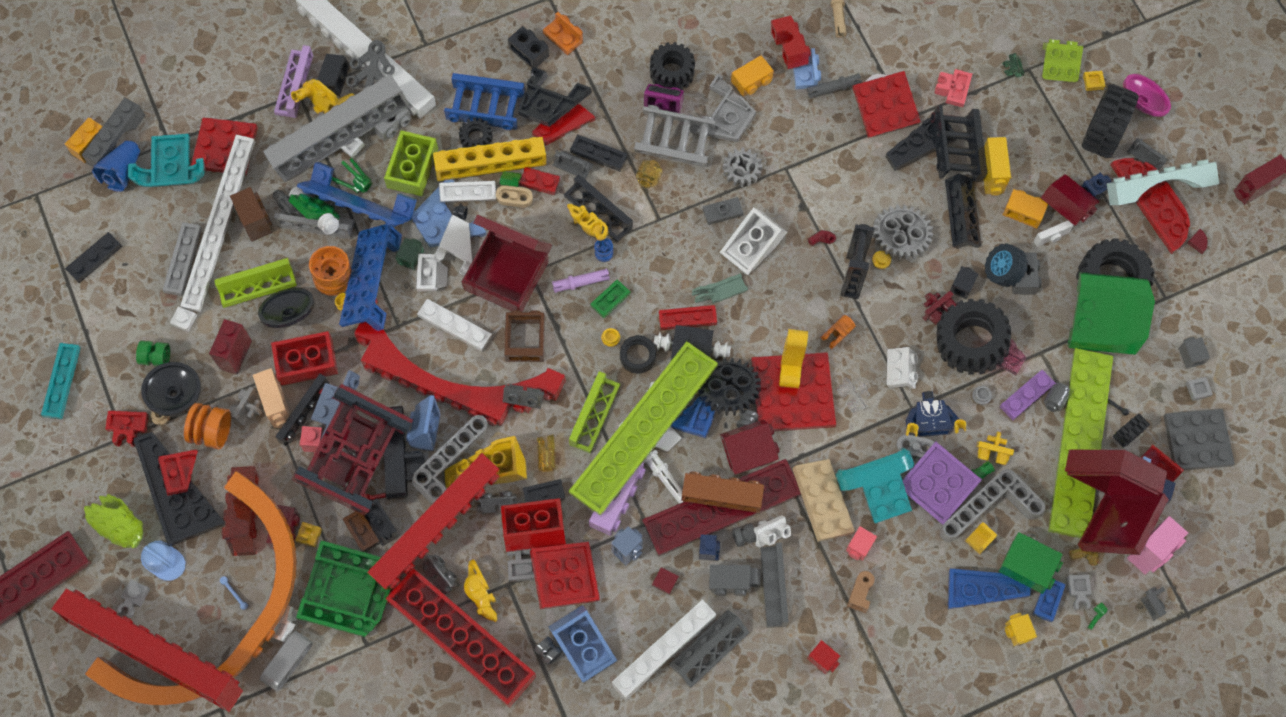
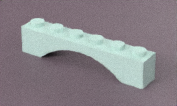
M1205 159L1197 161L1196 165H1192V163L1180 164L1181 168L1175 169V166L1166 167L1163 172H1159V170L1147 171V175L1142 176V173L1130 175L1129 179H1125V177L1114 178V182L1107 183L1110 205H1123L1136 202L1150 187L1166 180H1178L1193 188L1219 184L1217 164Z

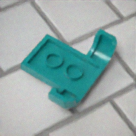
M189 134L151 136V169L140 168L135 163L128 164V177L135 184L143 187L193 184L204 177V159H196V164L190 166Z
M903 447L896 453L849 469H838L835 475L841 491L862 487L874 523L912 511L900 473L910 470L915 465L910 451Z

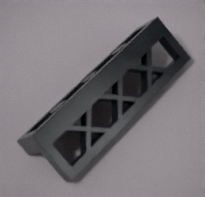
M959 173L945 179L952 245L957 249L965 245L978 248L981 247L974 182L972 178Z
M578 174L574 178V185L564 194V197L578 207L582 206L580 203H583V206H585V203L595 204L596 210H587L588 213L593 212L597 217L598 214L609 216V222L604 223L609 226L608 235L618 243L633 228V220ZM578 190L582 193V199H574L571 194ZM611 226H620L624 230L616 235L611 231Z

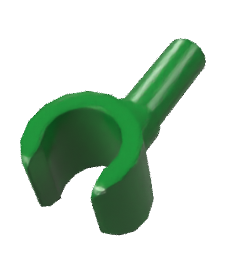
M1102 602L1093 609L1097 615L1087 627L1090 630L1094 628L1098 620L1108 611Z

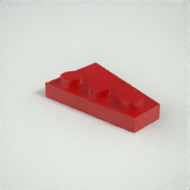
M578 104L550 127L539 124L532 131V135L536 138L543 137V142L546 146L564 137L566 133L574 129L578 130L582 128V125L595 121L596 117Z

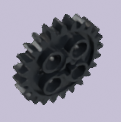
M724 358L723 363L716 360L718 366L698 390L701 401L705 402V407L710 406L711 411L717 409L719 415L722 411H725L726 416H728L729 411H732L734 416L737 410L743 413L744 407L750 410V403L755 405L756 399H759V392H761V379H759L758 372H754V367L749 368L748 362L742 365L741 359L737 363L734 362V358H731L730 362H727Z

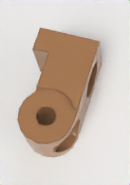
M869 571L859 573L847 607L863 613L867 612L870 601L865 599L875 581L872 573Z

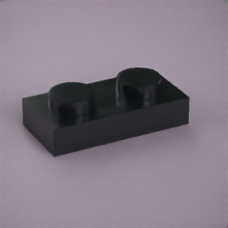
M561 479L523 488L526 503L560 498V501L565 500Z

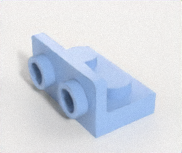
M815 48L810 50L811 56H809L807 65L793 68L795 89H807V87L818 85V81H821V71L817 70L819 55L815 54Z

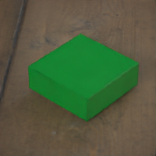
M503 171L500 177V184L518 187L522 174Z

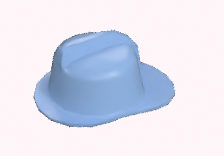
M153 541L145 546L141 553L142 565L162 580H175L185 570L186 562L184 556L172 546L169 547L166 542Z

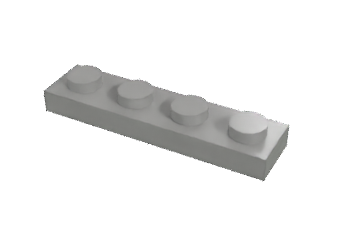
M182 222L164 283V293L183 296L202 231L201 225Z

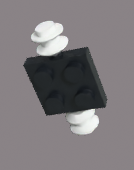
M676 325L674 340L671 341L669 333L664 337L661 335V332H659V336L655 335L654 345L657 347V351L659 348H664L665 352L670 349V345L673 347L671 361L686 342L696 347L708 357H710V353H713L715 359L718 356H722L723 359L729 357L731 346H727L728 342L725 345H720L719 341L715 343L713 348L714 330Z

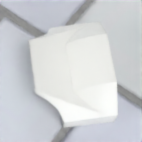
M418 254L417 292L436 291L438 288L447 286L448 267L441 262L433 260L434 254Z

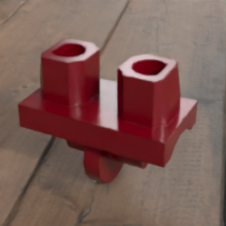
M951 291L943 297L938 292L935 295L932 293L925 295L926 302L923 305L925 308L929 307L922 317L925 322L930 320L937 325L938 321L941 320L942 313L940 310L942 308L947 312V308L951 305L957 306L952 299L954 294Z

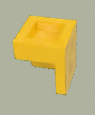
M982 522L965 542L981 554L997 537V534Z

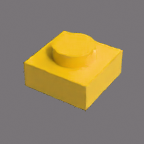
M1102 71L1084 72L1083 79L1086 91L1104 90L1105 81Z

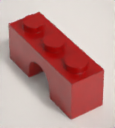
M791 15L771 20V35L776 45L782 44V58L787 69L807 65L811 51L809 46L805 45V39L803 34L799 32L798 23L794 22Z

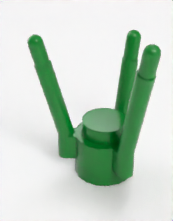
M350 158V162L360 174L353 170L345 161H341V164L355 176L353 179L354 186L335 177H332V181L352 189L357 194L360 191L362 193L367 192L372 186L371 179L352 158Z

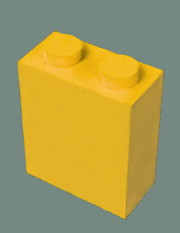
M1006 137L987 138L984 149L988 174L983 178L985 194L996 196L1004 193L1011 179Z

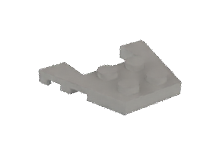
M717 74L709 89L724 98L711 116L716 121L715 128L709 127L707 136L738 142L756 115V111L742 96H739L733 90L730 84L723 80L720 74ZM691 124L689 132L700 135L702 126Z

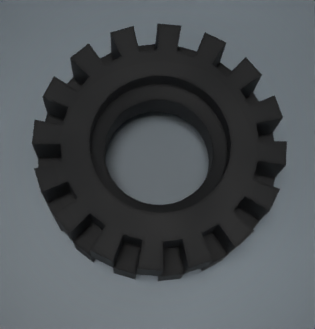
M476 117L473 118V121L467 119V124L463 122L462 127L460 126L459 138L463 148L489 145L493 141L491 126L488 125L487 121L484 120L483 122L482 118H479L478 121H476ZM473 131H480L483 136L479 140H471L469 134Z
M1138 413L1113 435V438L1124 448L1143 433L1150 424Z

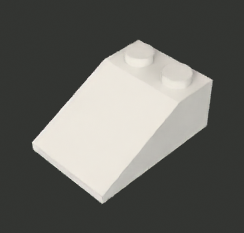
M753 208L720 253L749 275L777 247L787 231L763 212Z

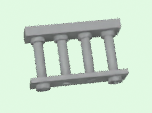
M654 105L643 106V113L648 115L643 140L640 143H635V153L707 167L708 156H705L704 148L709 127L715 128L716 121L708 116L699 118L659 110V107ZM655 116L666 118L661 144H658V146L651 145L650 142ZM673 120L684 122L679 147L676 150L669 149L668 146ZM691 124L702 126L697 150L694 154L688 153L686 150Z

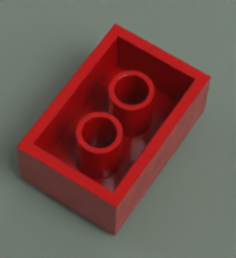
M329 331L271 343L276 378L281 386L313 380L319 374L325 377L338 374L333 340Z
M560 498L501 506L506 552L566 544Z

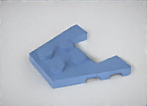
M453 179L445 180L443 183H450L454 181ZM439 187L412 215V221L429 248L439 246L452 216L445 202L440 203ZM473 222L469 223L470 239L471 237H484L487 235L483 227L473 224Z

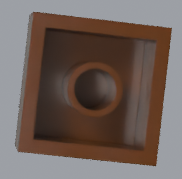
M248 187L230 195L251 242L272 233L270 226L273 224L258 192L253 193L251 187Z

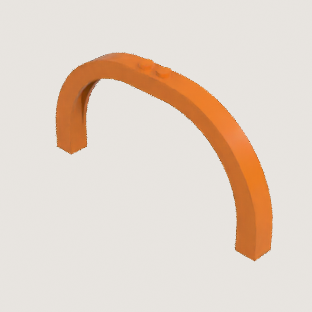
M237 471L224 488L248 505L264 523L274 547L276 573L274 586L266 607L234 652L217 668L219 671L224 670L230 673L233 678L239 675L253 658L256 659L263 650L261 646L265 641L269 642L274 636V628L284 615L293 593L297 566L293 536L282 511L265 491ZM97 657L85 673L86 676L109 692L137 703L171 705L202 698L180 685L162 686L136 679L122 671L105 657Z

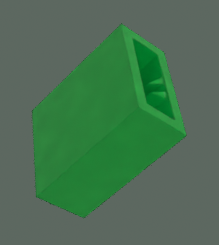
M1018 532L998 572L1043 594L1046 589L1050 590L1055 582V579L1052 577L1055 572H1059L1063 564L1060 561L1063 554Z

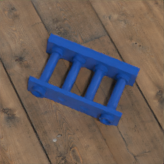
M458 73L452 74L453 88H456L452 109H444L446 120L455 123H467V119L473 121V118L476 117V121L482 118L483 122L485 120L488 125L493 127H500L505 130L518 129L517 118H513L517 98H522L525 93L524 83ZM464 90L474 91L470 111L459 110ZM483 92L492 94L488 114L477 112L481 93ZM500 95L510 97L506 117L495 115Z

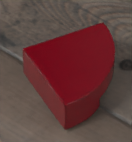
M1199 229L1187 244L1200 254H1203L1208 245L1206 234L1202 229Z

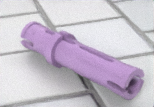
M606 268L573 277L571 275L566 279L552 281L554 293L568 289L572 291L576 287L610 280L609 273Z

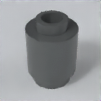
M1059 382L1053 385L1044 400L1046 409L1051 412L1061 411L1070 396V388Z

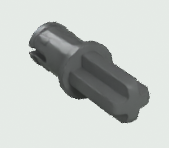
M279 189L273 192L272 197L277 201L281 209H284L288 214L296 212V208L289 202L290 197L288 195H285Z

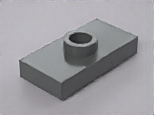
M738 197L703 206V212L708 225L741 217L744 214Z

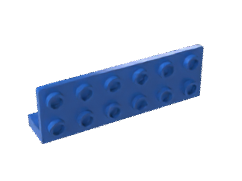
M315 162L311 180L297 184V187L306 194H316L321 200L334 201L337 206H347L352 208V211L355 213H365L369 215L370 219L383 220L386 225L392 227L411 221L417 201L400 193L397 194L394 208L390 209L330 186L334 168L320 162Z
M384 224L359 232L339 323L341 327L366 321L377 331L384 329L387 313L378 307L375 302L386 248L388 247L392 252L399 251L402 235L394 227Z

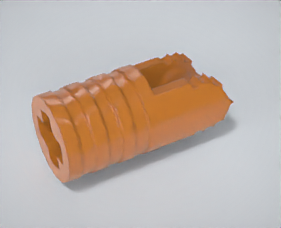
M843 315L820 338L824 341L833 333L837 338L829 345L833 349L856 325L850 317Z

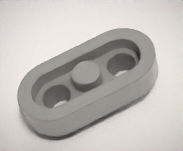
M905 434L901 435L896 442L897 449L900 451V448L903 447V441H909L910 445L905 449L909 450L911 455L923 457L926 453L922 450L923 445L926 444L930 448L934 444L930 439L913 435L906 436Z

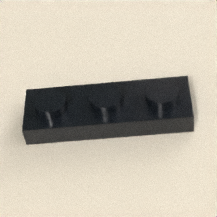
M577 134L570 148V153L621 172L628 158V154L579 134Z
M107 232L69 264L65 270L80 283L123 246Z

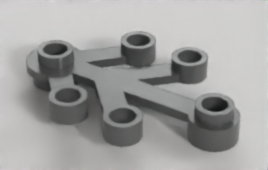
M372 41L365 54L359 58L351 59L350 66L355 70L361 69L362 64L369 59L371 60L370 65L357 75L347 77L346 83L348 86L355 88L360 81L367 77L365 85L367 87L374 84L375 78L379 81L380 78L384 77L377 67L378 60L382 63V70L385 74H394L395 67L386 58V47L382 41ZM378 46V50L374 52L375 47ZM358 61V65L355 67L354 63ZM390 66L391 70L387 72V68Z

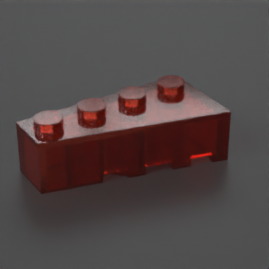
M255 466L231 467V474L227 476V482L237 471L259 486V475ZM226 492L227 510H224V521L226 523L225 527L222 528V539H225L232 556L257 555V548L253 544V539L257 538L254 519H258V515L239 498L230 492Z

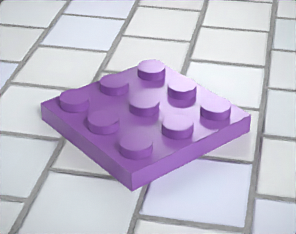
M935 441L902 481L907 495L944 525L982 479Z

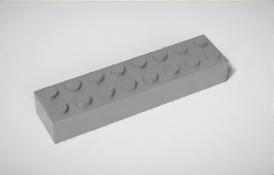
M389 74L380 78L375 84L365 87L360 93L350 96L342 104L334 106L324 115H319L309 124L301 126L294 133L286 135L276 144H271L263 152L273 169L286 182L313 166L315 162L323 160L341 149V147L354 141V139L374 129V125L387 121L410 107L393 76Z

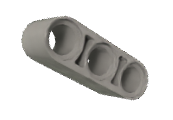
M294 631L263 671L260 680L278 692L307 655L313 642L299 632Z

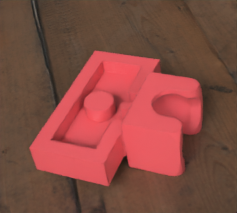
M955 69L953 75L940 72L938 77L939 83L936 85L934 93L947 97V104L963 107L972 73Z

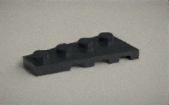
M927 118L923 121L922 125L914 129L908 137L902 139L886 153L885 157L894 171L936 151L931 119ZM944 122L945 131H954L948 122ZM946 138L947 145L957 140Z

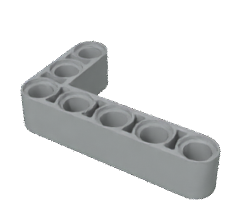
M477 415L471 418L414 473L412 478L413 486L431 504L439 498L432 496V489L439 490L441 495L447 490L437 477L486 430L487 420L483 416ZM473 423H480L482 425V429H475L473 427ZM459 436H466L469 442L462 443L459 440ZM445 449H452L455 455L448 456L445 453ZM438 462L441 468L438 470L433 469L431 463ZM424 475L427 482H418L417 476Z
M1004 469L945 522L940 529V537L946 542L954 541L1003 495L1030 520H1036L1045 510V503L1015 472ZM1002 477L1008 478L1010 484L1004 483ZM988 490H994L996 496L989 495ZM1016 491L1022 492L1024 498H1019L1016 495ZM974 502H979L982 505V509H977L974 506ZM1030 505L1036 506L1038 512H1033L1030 509ZM960 515H966L969 521H962ZM947 527L952 528V529L954 530L955 534H954V535L948 534V533L946 532V528H947Z

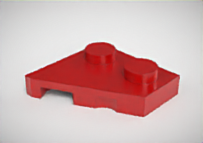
M197 449L159 456L158 461L167 496L188 491L198 452Z

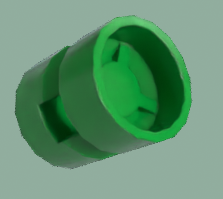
M139 341L136 349L138 365L150 366L153 364L157 367L170 361L171 348L169 343L156 342L154 344L153 341Z

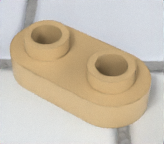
M504 185L496 191V199L501 205L526 208L533 202L532 192L527 188ZM504 195L509 196L506 199L502 198Z

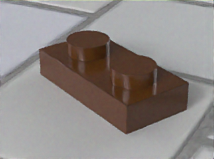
M354 511L342 519L362 552H366L380 543L364 515Z

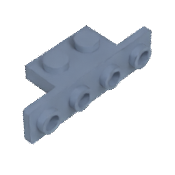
M348 370L343 385L355 390L359 385L360 376ZM327 383L323 387L311 420L326 425L324 433L340 403L332 399L338 387Z

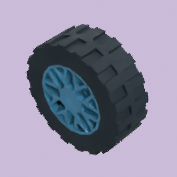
M1008 243L999 244V246L994 247L986 258L984 266L985 274H987L986 277L991 282L1002 287L1016 285L1025 276L1028 268L1026 254L1020 248Z

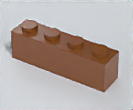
M691 471L685 473L681 501L760 513L764 485H761L758 481L742 482L738 478L722 479L719 475L703 476L699 472Z

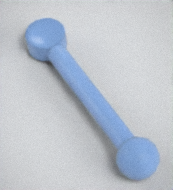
M225 576L221 577L220 583L228 588L239 602L240 608L242 610L247 609L248 604L243 602L228 583V578Z

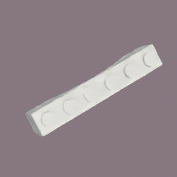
M702 599L612 681L613 688L625 701L629 699L668 659L715 620L716 613Z

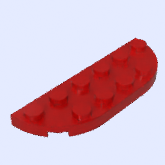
M1134 158L1118 159L1110 164L1117 176L1125 177V179H1129L1132 174L1142 173V176L1147 175V171L1157 170L1151 164L1135 161ZM1163 181L1146 190L1136 201V204L1170 254H1173L1187 239L1190 220L1182 202L1168 182Z

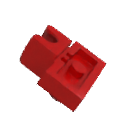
M108 411L105 430L113 432V444L120 447L123 439L127 438V443L131 447H135L133 439L137 437V433H146L149 414L147 412Z

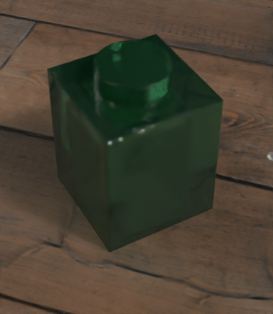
M405 238L395 256L397 263L415 271L418 265V254H423L424 249L421 242L417 239L412 238L410 240Z

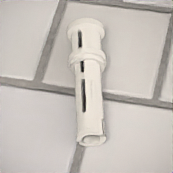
M657 450L649 453L644 463H647L651 468L653 476L659 477L679 504L684 502L681 501L683 489L667 470V463H663L659 458ZM668 480H669V481L672 483V485L676 488V490L678 491V493L674 490V488L671 486V484L668 482Z

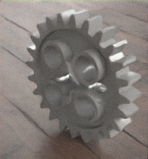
M898 204L895 209L889 206L888 211L883 209L882 214H878L877 219L874 220L873 227L875 229L872 238L876 239L875 245L880 244L879 250L885 249L886 255L892 253V259L896 255L899 260L902 259V256H905L907 261L910 256L916 259L917 254L922 256L923 252L927 251L931 245L933 237V227L929 226L931 221H925L926 215L920 216V210L914 212L913 206L909 210L906 205L903 206V209H900Z

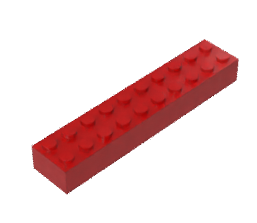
M66 588L51 608V610L72 626L227 712L231 711L243 692L238 686L240 682L234 679L230 673L224 670H217L216 666L212 663L199 660V657L192 652L186 653L179 645L173 642L171 644L166 642V639L157 633L153 635L146 627L140 624L139 626L133 624V621L126 616L120 617L113 609L102 607V604L93 598L89 600L76 589L72 592Z

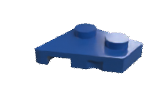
M700 396L693 402L692 406L683 411V414L674 421L671 427L706 439L717 409L711 411L710 406L705 407V402L701 401Z

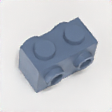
M628 526L625 530L622 528L615 534V539L611 542L612 553L625 566L631 560L636 561L642 555L641 551L643 550V540L641 539L643 536L637 529L634 528L632 530Z

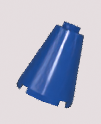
M124 141L94 165L92 169L93 176L99 183L105 182L108 184V189L122 192L130 180L128 177V164H136L140 153L139 146L133 141Z

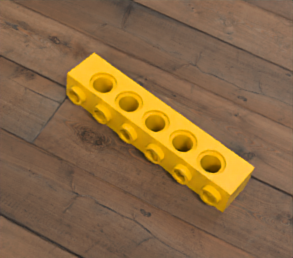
M532 137L503 143L496 142L489 145H477L475 147L458 148L448 151L441 150L433 153L437 181L546 165L543 137Z

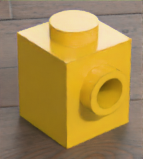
M1017 613L1011 615L1010 620L1005 623V633L1008 638H1011L1013 646H1018L1037 638L1029 614L1022 615Z

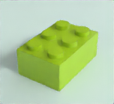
M400 131L384 177L388 189L423 196L434 163L433 153L438 151L436 138Z

